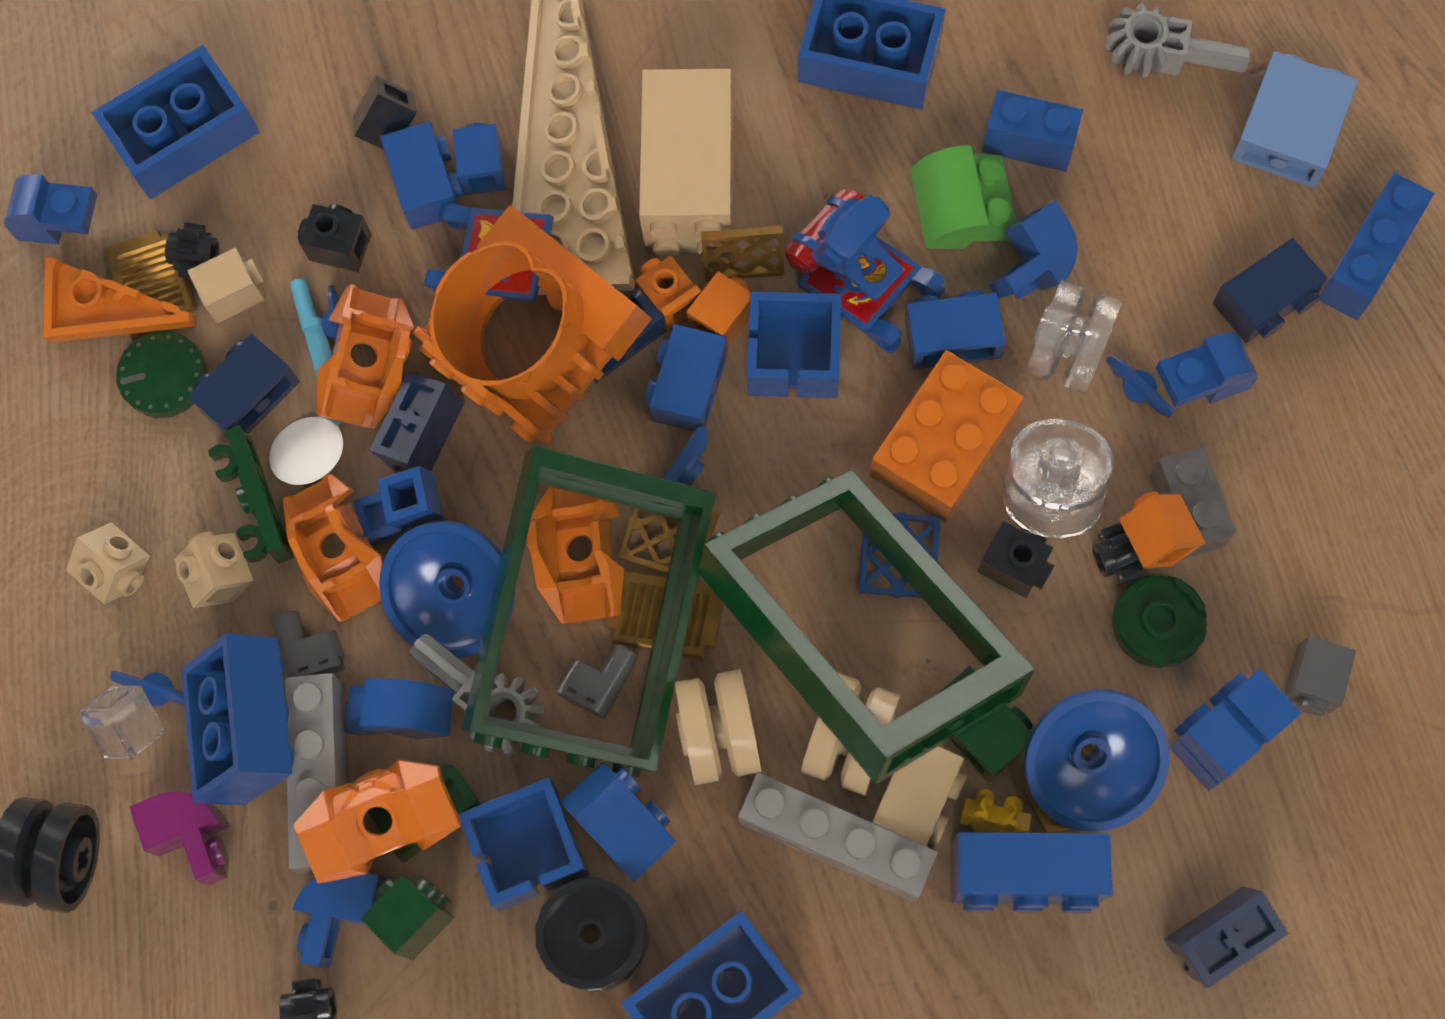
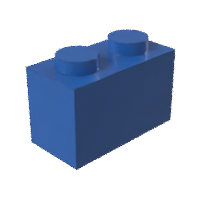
M997 89L982 152L1002 155L1005 158L1067 172L1083 109Z
M428 121L380 136L402 210L411 230L442 221L439 219L442 205L444 203L457 204L456 199L464 197L456 171L448 173L444 163L445 161L452 160L444 134L436 136L431 122Z
M971 290L961 293L955 298L940 299L937 296H924L916 299L914 303H907L905 326L912 370L935 367L946 350L968 363L1001 359L1005 346V337L997 292L984 294L981 290Z
M674 324L670 339L663 338L659 347L657 363L662 364L658 379H650L644 402L646 405H649L653 422L693 432L699 426L706 428L728 354L725 336Z
M602 762L560 803L622 871L635 882L676 840L664 828L670 822L668 817L651 800L644 806L636 797L642 789L623 768L615 774Z

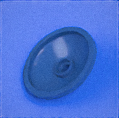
M432 521L421 524L406 532L389 549L380 572L379 588L381 602L387 618L394 629L412 646L422 635L429 634L458 658L478 653L482 643L502 552L486 535L471 526L459 522ZM453 575L461 577L464 582L463 588H459L454 584ZM514 591V595H513V600H512V604H511V609H510V613H509L507 625H508V623H509V621H510V619H511V616H512V613H513V609H514V604H515V591Z
M1094 689L1082 691L1057 702L1042 715L1034 726L1024 753L1026 783L1040 808L1056 822L1080 831L1093 832L1114 829L1136 819L1156 800L1168 775L1170 762L1169 744L1159 720L1137 699L1114 690ZM1094 744V750L1089 755H1081V750L1085 745Z

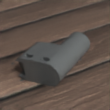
M297 611L281 613L272 619L289 677L334 674L345 669L343 663L344 655L336 631L329 630L306 637Z
M614 644L600 671L572 658L559 682L560 685L556 692L571 703L605 719L639 657L629 649Z

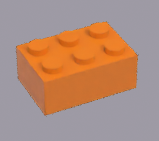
M946 350L872 458L870 476L948 523L1018 417L1025 397Z

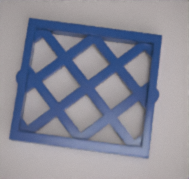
M905 512L892 513L938 563L940 517L910 515ZM909 522H923L928 527L916 536L906 524ZM931 532H933L932 552L922 542ZM863 533L859 594L887 595L894 598H922L914 590H905L903 586L907 581L904 577L899 581L895 579L887 570L892 566L889 561L882 564L875 557L873 552L877 548L874 544L868 548V538ZM868 558L877 567V570L866 579ZM883 574L893 586L890 589L873 588L871 583Z

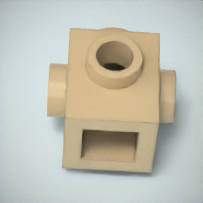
M111 522L77 537L66 571L98 600L106 604L121 596H130L140 588L144 581L143 573L150 555Z
M211 531L199 533L188 540V545L174 559L177 576L184 584L193 608L231 603L254 581L235 533L215 535Z

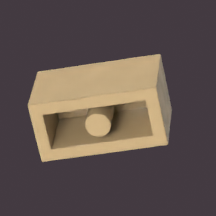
M938 746L895 772L872 823L923 846H927L929 841L938 845L949 820L948 817L941 815V811L947 797L957 801L968 775L959 771L964 757Z

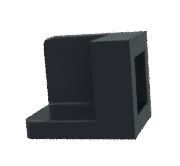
M375 76L353 116L354 136L384 150L380 136L408 128L415 117L417 110L414 93Z

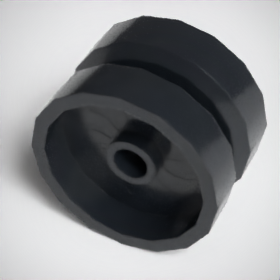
M28 797L15 799L4 811L0 820V903L27 907L36 902V905L44 910L63 913L75 910L87 894L98 861L100 828L95 810L87 805L62 803L54 807L52 803L43 799Z
M600 878L575 879L556 889L542 905L535 925L536 949L545 968L560 982L587 992L610 991L629 981L641 967L649 946L648 923L639 904L619 885ZM588 926L594 930L597 926L600 930V937L595 943L588 944V939L583 936L584 931Z

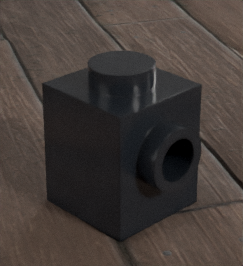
M313 204L308 218H304L300 223L298 242L309 261L359 273L372 233L363 215L354 214L350 209L338 204H330L328 207Z
M1003 521L984 554L977 572L1027 598L1033 586L1042 590L1055 565L1047 560L1054 547L1046 544V538L1039 532L1027 527H1023L1020 530Z

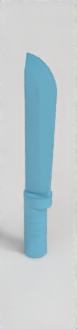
M296 279L290 283V288L317 381V369L332 357V351L326 334L322 329V318L316 316L307 280ZM328 419V420L332 421L334 424H336L337 426H338L340 423H342V422H339V421H336V420Z

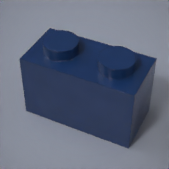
M1291 238L1223 284L1212 304L1245 343H1248L1258 335L1266 339L1285 324L1284 317L1293 311L1301 315L1321 299L1318 292L1327 280V277L1295 239Z
M251 333L244 341H240L230 348L226 359L213 372L203 375L197 381L194 391L188 398L225 434V430L241 425L249 434L300 381L281 358Z

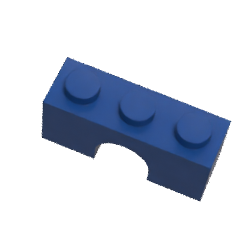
M1394 172L1378 195L1359 227L1358 233L1319 295L1321 297L1320 301L1358 320L1373 300L1435 193Z

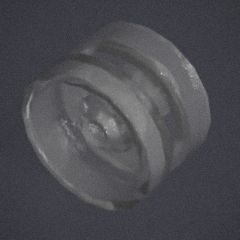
M1062 279L1051 306H1046L1032 342V344H1035L1026 372L1048 380L1055 374L1063 355L1070 358L1063 376L1064 386L1086 394L1123 301L1101 293L1094 298L1087 317H1081L1078 314L1086 296L1084 287Z
M1051 418L1033 422L1020 430L1011 444L1008 469L1003 484L1002 500L1009 516L1022 528L1044 537L1066 538L1082 534L1096 524L1103 512L1106 490L1110 485L1114 470V454L1107 441L1091 427L1074 420Z

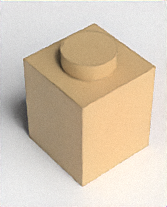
M236 247L188 270V274L204 307L217 324L265 301L258 287L259 284L264 282V279L252 258L244 261Z

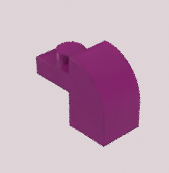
M171 791L155 795L129 806L145 852L161 856L184 846L195 881L212 885L227 878L223 864L228 863L227 852L221 839L218 836L213 837V834L230 827L224 814L213 804L193 803L192 794Z

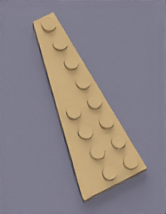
M531 0L512 206L519 212L552 215L554 222L550 237L618 291H632L635 287V280L582 0ZM539 288L538 295H546L544 289Z

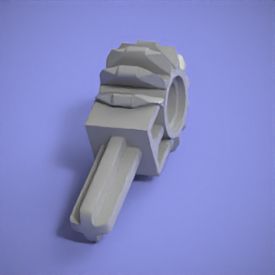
M1143 1L1137 5L1135 11L1125 6L1120 12L1119 17L1114 18L1110 22L1107 30L1109 34L1105 42V51L1112 53V65L1124 64L1125 76L1131 73L1132 70H1138L1142 79L1149 75L1150 70L1159 75L1160 73L1178 76L1184 62L1242 73L1246 71L1251 55L1250 49L1247 47L1191 37L1193 21L1174 18V15L1162 17L1160 5L1154 8L1153 11L1146 9ZM1136 38L1144 39L1149 43L1140 42Z
M429 634L422 635L411 647V657L449 688L453 689L456 694L452 700L466 711L475 671ZM498 674L497 678L494 679L487 716L493 717L494 711L501 704L511 703L516 706L517 711L514 722L543 728L537 722L532 721L531 718L540 717L546 711L543 705H530L538 698L540 693L535 687L523 692L525 687L523 677L517 676L510 688H508V680L504 674ZM473 732L470 733L472 739L474 738ZM503 739L502 750L506 755L513 754L514 746L513 741ZM484 745V749L490 753L497 748Z

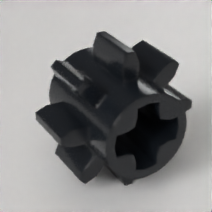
M185 222L183 229H177V232H171L167 237L165 259L168 264L173 265V269L179 270V277L190 278L188 270L219 256V242L217 238L211 237V233L206 232V225Z
M1121 522L1101 529V534L1098 535L1100 542L1092 545V554L1101 574L1105 578L1116 574L1120 584L1141 576V572L1145 571Z
M316 978L292 981L293 993L282 994L280 997V1019H337L335 992L332 987L322 989L321 979L316 980Z

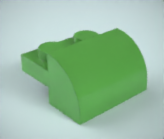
M971 145L956 146L929 154L913 165L910 169L926 249H965L972 241L1010 242L1004 230L1015 224L1017 220L1002 155L973 154Z

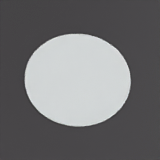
M307 417L291 423L279 433L271 446L269 464L272 472L281 481L292 485L308 484L321 479L335 467L343 451L342 433L336 424L322 417Z

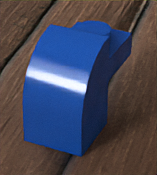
M39 174L20 176L15 179L4 225L17 240L59 244L62 232L89 233L97 193L92 187L49 183L43 175Z
M1056 200L1038 207L1004 230L1022 262L988 285L993 293L997 292L998 299L1014 294L1016 299H1020L1037 287L1042 291L1060 285L1069 276L1077 258V239L1071 223Z
M1233 332L1205 338L1201 346L1161 360L1156 366V370L1175 408L1205 396L1209 404L1251 389L1258 378V374L1238 334Z
M420 466L378 479L380 492L353 500L358 517L357 521L361 524L364 531L362 537H367L371 546L401 537L409 530L421 524L432 521H444L435 474Z
M365 679L364 685L350 686L349 698L346 703L344 733L358 736L392 733L415 739L448 737L454 690L411 680Z
M372 873L320 884L317 883L315 878L312 879L301 890L292 909L311 915L309 924H303L298 936L297 951L302 953L300 963L330 969L341 921L365 925L360 918L375 903L372 899L374 893L389 879Z

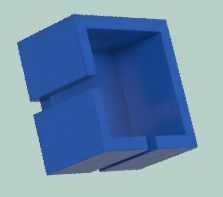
M750 292L747 360L748 396L788 397L789 388L797 389V397L838 398L841 294Z
M1258 669L1248 679L1240 672L1209 699L1214 706L1212 710L1204 703L1174 729V732L1180 738L1169 748L1202 785L1210 791L1261 749L1262 744L1271 741L1302 713L1261 669Z
M549 777L459 814L471 853L481 861L476 866L490 905L498 911L539 896L540 892L537 886L540 884L551 891L575 879L590 875L565 808L560 803L561 798L557 787ZM490 859L492 865H490L489 863H487L485 860Z

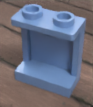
M1274 51L1263 74L1261 85L1231 160L1315 189L1328 166L1358 79L1346 76L1345 73L1337 69H1326L1305 62L1296 55H1284Z

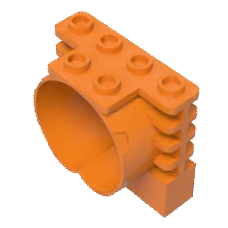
M509 205L476 246L479 249L462 256L445 273L435 291L436 295L432 309L429 311L431 313L429 322L424 328L417 326L412 333L422 341L418 349L431 359L429 364L448 379L453 378L461 385L460 390L478 405H484L499 417L503 412L508 414L514 420L510 428L527 442L532 443L537 438L549 444L553 439L550 433L560 421L565 423L569 419L570 415L567 412L577 400L582 402L587 394L584 391L594 378L598 381L604 375L601 370L610 358L613 357L619 361L652 318L512 205ZM531 270L539 276L538 286L546 292L550 306L562 313L559 330L550 348L538 362L516 376L500 380L492 372L486 360L484 336L491 315L505 299L496 296H486L485 293L502 279L518 272Z

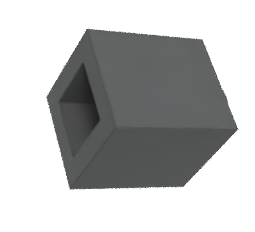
M1308 636L1297 646L1284 695L1290 701L1296 702V708L1302 712L1318 716L1325 715V712L1331 713L1343 705L1356 650Z

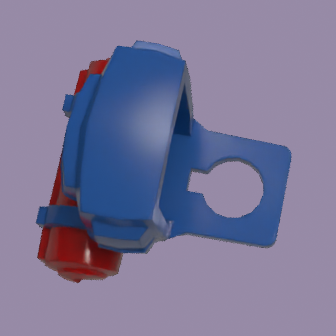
M842 189L836 196L832 195L826 202L827 206L800 233L797 231L792 236L790 244L785 248V256L791 268L802 274L812 275L819 267H824L832 272L846 276L870 299L877 300L903 272V267L878 244L876 234L890 216V209L878 196L873 197L869 195L864 197L852 189ZM862 255L867 260L878 259L884 264L886 275L882 281L872 283L863 277L861 272L862 265L857 261Z

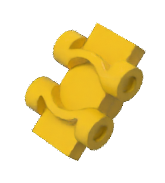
M988 789L979 790L975 800L965 798L960 824L971 825L972 829L978 833H1029L1032 814L1022 812L1023 802L1020 798L1016 796L1006 798L1003 807L994 805L995 795Z

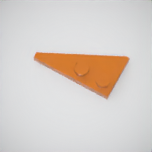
M45 257L43 338L51 343L196 327V315L182 310L174 304L151 298L138 290L115 281L105 280L84 269L80 270L64 264L56 258Z

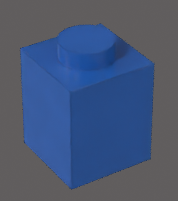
M471 123L464 128L452 129L457 177L464 196L507 190L502 143L496 124Z

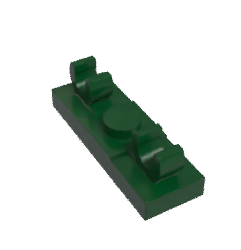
M241 425L225 430L230 446L219 444L209 449L208 453L214 461L230 458L227 467L215 472L216 477L221 482H230L239 477L242 487L236 489L239 503L245 514L252 513L257 521L258 526L248 524L236 530V535L241 541L252 537L258 539L257 545L253 549L243 552L244 558L254 563L263 560L269 553L279 564L293 559V553L289 542L287 543L286 534L252 438Z

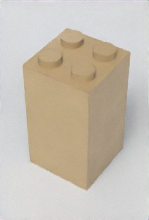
M731 69L642 70L639 217L646 253H654L656 256L665 258L677 256L679 253H698L701 255V232L733 229L734 107ZM709 243L707 250L713 252L720 246Z

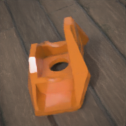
M350 284L345 288L328 319L338 324V330L332 357L317 369L316 415L374 430L388 413L401 387L403 365L409 355L412 343L409 335L414 331L415 327L402 298H388L360 290L355 285ZM363 343L374 349L376 361L372 366L360 367L354 363L351 357V350L355 345Z
M329 472L321 481L293 496H286L282 499L287 543L289 542L300 566L308 591L335 621L341 624L381 602L379 581L385 555L374 549L367 537H362L364 531L361 524L357 521V514L351 502H346L354 490ZM336 533L345 543V549L340 556L327 558L322 552V543L328 535Z
M549 486L532 513L526 539V546L531 553L538 591L561 624L620 616L624 568L612 559L609 529L610 519L619 516L616 503ZM579 536L588 537L592 542V552L589 557L583 561L572 560L568 553L572 540Z
M398 760L385 770L377 768L365 773L355 782L322 791L293 824V827L315 879L320 884L368 874L375 857L411 843H416L424 851L459 828L462 819L456 812L442 779L440 766ZM382 807L391 814L392 826L387 832L374 834L365 827L364 815L369 809Z

